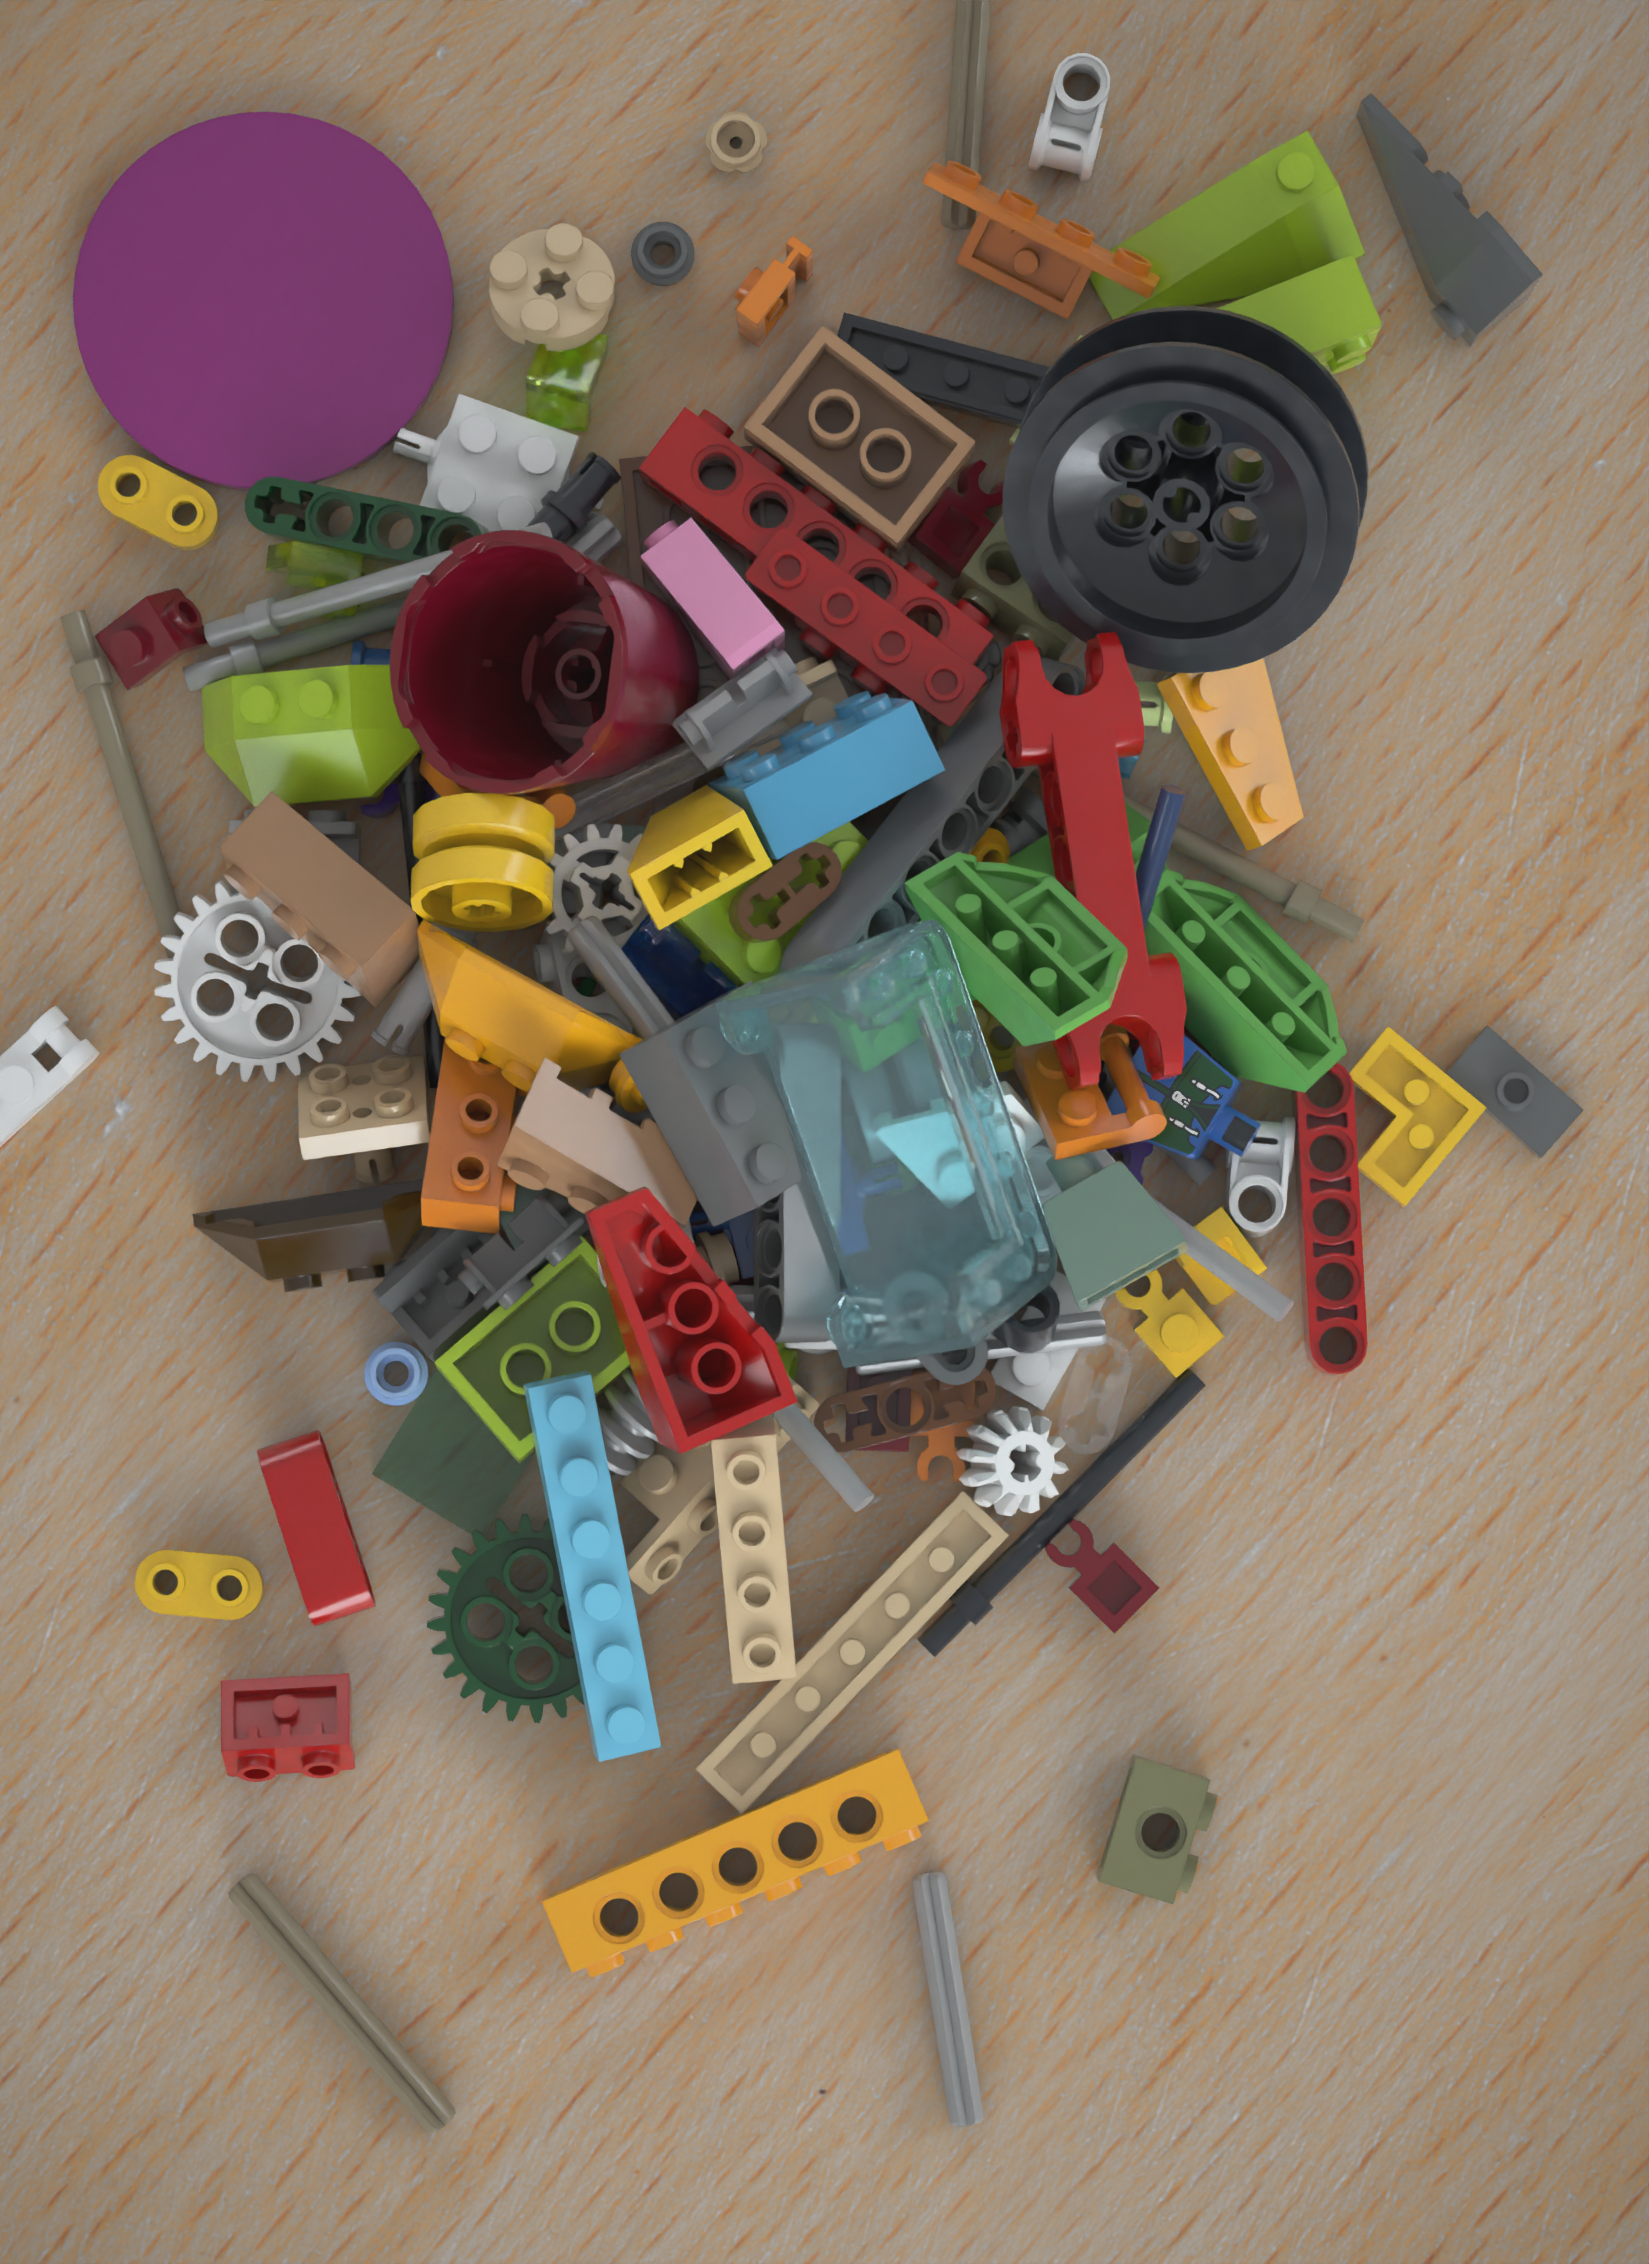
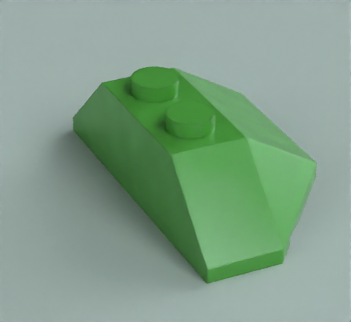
M957 852L905 882L906 893L949 972L1024 1047L1056 1040L1111 1007L1128 958L1127 947L1052 875L1006 863L977 862V856Z
M1169 869L1162 874L1145 929V941L1148 955L1173 953L1177 958L1181 969L1187 1006L1184 1027L1233 1076L1305 1093L1347 1053L1344 1040L1339 1038L1338 1020L1328 985L1239 894L1206 882L1183 879L1182 874Z

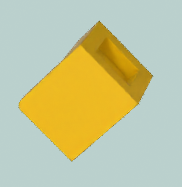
M1222 1206L1194 1226L1196 1230L1257 1275L1267 1269ZM1186 1253L1175 1258L1208 1304L1215 1306L1235 1292L1233 1288Z

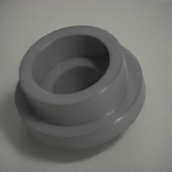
M669 222L652 223L644 227L633 241L631 258L634 269L643 280L652 285L670 286L680 282L688 275L694 263L693 242L687 232L676 224ZM660 245H667L675 252L674 260L665 266L657 265L651 259L652 251Z

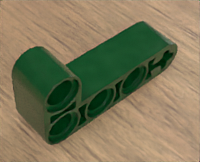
M265 477L258 480L249 489L245 498V513L248 521L256 529L278 540L395 565H402L448 551L452 539L463 531H471L473 537L490 532L485 526L459 513L283 477ZM287 501L302 510H306L305 520L283 513L274 517L270 515L272 505H280ZM349 506L353 514L350 529L343 535L332 537L329 531L331 515L337 509ZM402 519H411L413 524L411 541L405 547L392 549L389 542V533L392 526Z

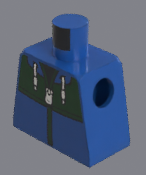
M1184 1035L1183 1041L1184 1058L1182 1074L1171 1079L1153 1081L1150 1073L1146 1070L1141 1046H1139L1132 1061L1150 1100L1157 1101L1160 1104L1167 1120L1166 1127L1160 1134L1144 1141L1198 1161L1208 1143L1212 1140L1242 1158L1261 1127L1260 1123L1231 1107L1243 1084L1186 1035ZM1115 1087L1106 1102L1112 1115L1127 1111Z

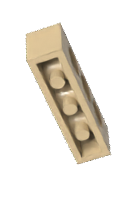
M772 1413L711 1440L732 1684L797 1678L774 1415Z

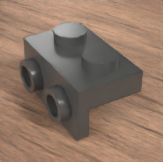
M436 1227L431 1238L408 1259L393 1265L385 1274L383 1281L372 1291L374 1297L393 1315L433 1362L500 1306L496 1302L486 1311L483 1308V1303L491 1295L484 1287L473 1295L457 1277L466 1268L462 1262L467 1258L469 1259L493 1237L492 1233Z

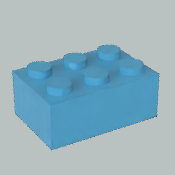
M868 691L855 694L834 706L837 716L818 726H815L812 720L806 721L780 734L778 739L781 745L761 756L757 750H752L726 762L722 766L725 775L710 782L709 785L712 789L744 809L768 857L778 860L945 771L912 700L890 698L886 693L871 697Z

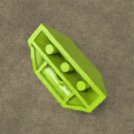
M341 665L239 675L222 679L201 688L205 751L254 807H257L271 792L288 805L377 797L421 750L410 729L403 728L398 717L390 683V665Z

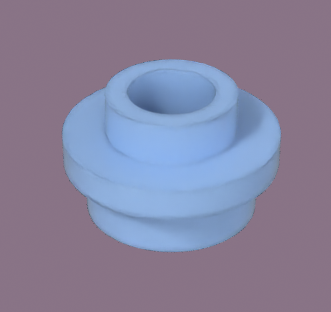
M389 1342L379 1346L369 1356L364 1369V1379L370 1393L380 1402L393 1406L405 1405L416 1400L423 1393L429 1377L428 1365L424 1356L415 1347L403 1342ZM395 1361L404 1363L409 1371L407 1381L401 1386H392L385 1378L387 1366Z

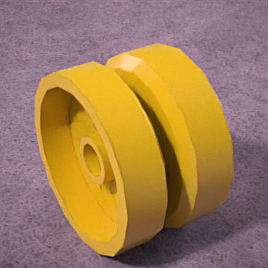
M463 793L440 797L423 804L413 816L414 856L420 861L412 868L411 905L412 910L424 920L443 927L465 931L501 932L529 927L544 921L553 912L554 876L553 870L547 864L555 857V818L545 807L521 797L494 793Z

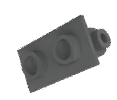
M552 1191L546 1197L538 1194L532 1203L507 1224L522 1241V1244L513 1251L497 1233L469 1259L467 1258L462 1262L466 1268L457 1277L468 1290L475 1295L484 1287L491 1295L483 1303V1308L486 1311L496 1302L506 1311L534 1286L533 1282L527 1277L534 1268L545 1259L553 1267L557 1266L583 1242L575 1232L583 1226L585 1221L580 1217L571 1226L562 1216L571 1208L557 1192Z

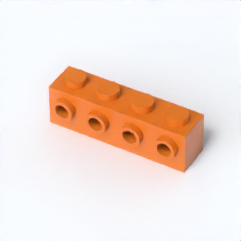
M445 1041L421 1193L422 1225L499 1234L502 1211L514 1212L518 1183L508 1176L507 1170L498 1167L497 1164L518 1116L516 1115L519 1096H527L528 1092L506 1080L501 1074L502 1069L482 1057L478 1061L468 1060L450 1049Z

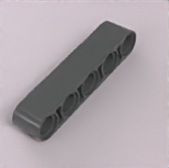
M766 1023L763 1027L802 1181L754 1209L755 1322L765 1329L775 1343L826 1342L831 1340L836 1334L840 1319L838 1040L830 1025L824 1023Z

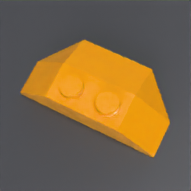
M423 919L417 929L418 952L441 1035L446 1038L445 1043L455 1053L468 1060L478 1061L482 1057L500 1067L503 1077L524 1091L529 1092L544 1057L561 1066L557 1079L577 1091L607 1084L610 1081L614 1067L621 1060L619 1054L643 1040L468 945L427 920Z

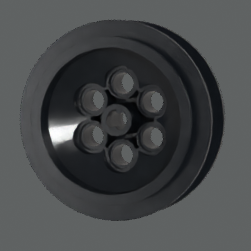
M1170 306L1138 311L1114 319L1077 340L1052 364L1034 390L1026 408L1020 431L1013 444L1005 471L1003 518L1006 536L1019 572L1032 594L1061 626L1086 644L1088 640L1095 638L1097 634L1115 632L1123 647L1127 663L1136 666L1178 673H1201L1231 669L1262 659L1296 640L1322 616L1338 594L1348 574L1355 553L1358 531L1364 515L1368 493L1369 469L1367 451L1360 424L1344 391L1330 372L1294 339L1256 319L1227 310L1199 306ZM1185 412L1201 414L1207 419L1209 424L1205 426L1188 424L1183 420L1181 414ZM1128 435L1140 436L1151 447L1136 449L1129 446L1123 437ZM1241 448L1252 449L1262 459L1256 462L1243 461L1233 451ZM1124 494L1136 495L1146 505L1131 507L1123 503L1118 496ZM1243 507L1250 510L1256 518L1240 520L1234 517L1229 512V509ZM1175 530L1189 531L1198 540L1190 543L1182 542L1176 539L1171 532Z

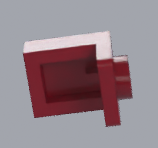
M179 588L146 596L94 636L127 690L143 685L182 654L200 649L208 643L205 638L204 626L199 610L192 601L185 597Z

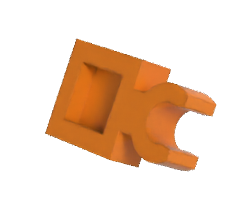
M912 1371V1375L923 1373ZM934 1378L924 1382L934 1400V1420L948 1417L947 1412L942 1406L944 1403L960 1400L963 1401L966 1410L974 1409L975 1381L960 1384L938 1392V1379ZM912 1389L910 1426L917 1423L924 1412V1402L921 1396ZM974 1419L911 1435L928 1436V1447L921 1452L916 1465L920 1481H928L929 1463L934 1457L941 1455L949 1458L953 1464V1481L961 1482L959 1478L965 1472V1461L956 1454L958 1450L955 1448V1437H969L966 1428L974 1424Z

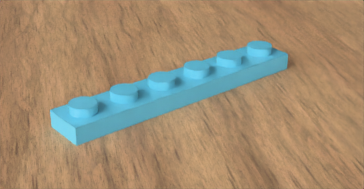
M585 1370L523 1384L594 1756L601 1762L660 1748L659 1731L591 1374Z

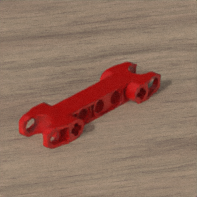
M1115 632L1100 633L1095 638L1087 641L1084 653L1086 684L1082 694L1078 696L1064 694L1056 690L1049 683L1042 668L1039 650L1035 647L1033 640L1013 642L1004 649L1003 686L999 716L1005 753L1009 764L1013 768L1038 766L1054 877L1127 947L1128 958L1111 1007L1062 1037L1051 1041L1056 1051L1062 1074L1070 1090L1085 1089L1099 1083V1074L1101 1072L1100 1038L1107 1025L1121 1026L1131 1031L1137 1038L1143 1052L1146 1070L1150 1073L1153 1081L1171 1079L1182 1074L1184 1058L1183 1041L1187 1006L1180 965L1173 953L1147 954L1118 758L1139 756L1144 746V721L1139 689L1131 675L1123 647Z

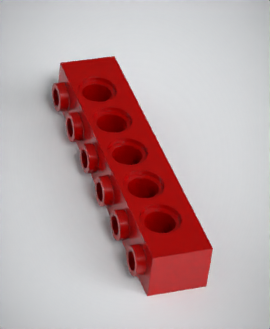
M684 407L640 465L639 473L642 480L753 562L781 527L788 529L804 542L816 536L830 538L839 550L838 556L833 561L834 564L856 580L867 574H876L884 578L890 587V593L885 599L886 602L908 618L917 612H928L934 615L939 620L942 629L937 639L974 666L979 663L993 644L994 635L986 630L991 621L982 612L963 599H960L955 606L934 591L939 582L927 571L911 561H908L904 568H902L887 557L883 552L888 545L878 535L860 523H857L851 530L832 516L837 507L828 498L809 485H806L800 492L781 478L785 468L779 462L757 447H754L751 453L748 454L729 440L734 431L708 410L703 409L699 416ZM712 461H724L734 468L736 477L729 487L723 490H712L704 486L699 479L703 467ZM762 499H776L786 507L788 513L782 524L775 528H763L752 520L750 516L751 510Z

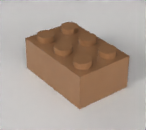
M823 325L744 426L746 441L774 458L787 472L804 485H809L828 498L837 507V510L854 523H860L886 542L887 548L896 555L974 455L976 445L975 440Z

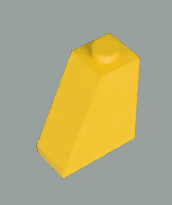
M705 785L650 817L627 873L655 927L661 930L771 868L773 865L744 809L708 785Z

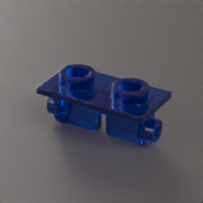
M647 913L621 947V950L647 985L680 1017L742 986L741 984L736 985L712 961L705 964L699 958L702 952L674 926L675 922L658 930L649 913Z

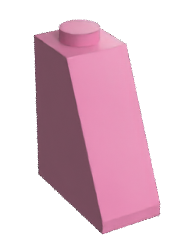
M692 518L680 526L674 520H671L654 531L644 541L648 551L640 556L642 567L729 679L735 677L772 649L776 648L780 652L785 648V630Z

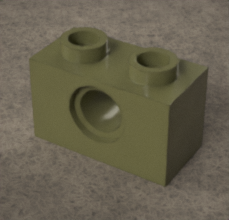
M1133 1755L1097 1872V1880L1170 1904L1174 1903L1177 1891L1188 1894L1199 1859L1198 1856L1189 1854L1196 1829L1207 1832L1217 1801L1216 1794L1207 1792L1211 1780L1202 1775ZM1156 1813H1165L1172 1816L1177 1825V1834L1174 1841L1161 1849L1147 1846L1141 1835L1145 1820Z

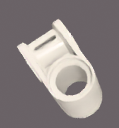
M1076 53L1066 57L1058 65L1053 77L1045 113H1041L1028 164L1029 169L1038 170L1043 165L1078 174L1081 182L1090 183L1103 128L1100 127L1110 89L1108 69L1099 58L1087 53ZM1086 73L1095 79L1099 91L1090 100L1076 101L1066 94L1063 87L1064 81L1072 74Z
M1285 1116L1282 1122L1255 1120L1261 1124V1127L1253 1141L1272 1143L1274 1145L1252 1143L1242 1158L1226 1149L1225 1168L1227 1169L1224 1210L1243 1236H1263L1272 1231L1284 1216L1287 1202L1288 1176L1291 1172L1294 1152L1295 1117ZM1247 1190H1258L1267 1195L1272 1204L1270 1218L1259 1223L1245 1219L1238 1207L1240 1194Z

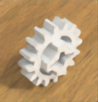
M591 824L585 827L584 842L581 844L569 833L560 839L566 854L562 857L555 853V857L547 864L553 870L554 899L553 912L551 913L553 921L543 931L546 937L555 935L560 931L567 937V934L573 927L590 916L597 917L601 923L615 920L621 925H627L631 928L625 933L612 936L622 951L624 945H628L638 955L647 950L645 940L641 935L644 931L657 937L662 935L665 929L658 930L655 927L649 913L645 910L643 902L634 896L631 879L627 873L642 838L641 833L628 844L622 841L621 825L614 824L608 832L607 838H600L596 826ZM594 852L615 854L608 865L591 868L584 862L580 863L577 861L578 858ZM607 879L615 885L611 895L618 901L617 905L619 906L608 903L602 909H599L592 904L596 893L589 888L588 882L598 886ZM562 883H564V887L574 894L577 912L572 920L568 917L563 906L561 896ZM568 937L564 941L561 951L566 955L574 950V947L568 941Z

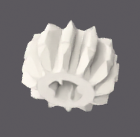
M1017 1406L1009 1409L1007 1415L1003 1410L992 1409L985 1414L986 1427L972 1424L966 1428L969 1437L974 1442L973 1448H961L956 1454L960 1459L970 1461L971 1468L966 1470L959 1480L965 1486H977L973 1497L975 1503L984 1507H990L994 1504L997 1514L1013 1516L1018 1508L1022 1512L1027 1513L1040 1510L1039 1495L1053 1498L1059 1494L1055 1484L1051 1481L1052 1474H1063L1069 1470L1065 1463L1055 1461L1054 1454L1060 1451L1066 1442L1061 1437L1048 1436L1052 1422L1045 1416L1036 1415L1031 1418L1027 1408Z

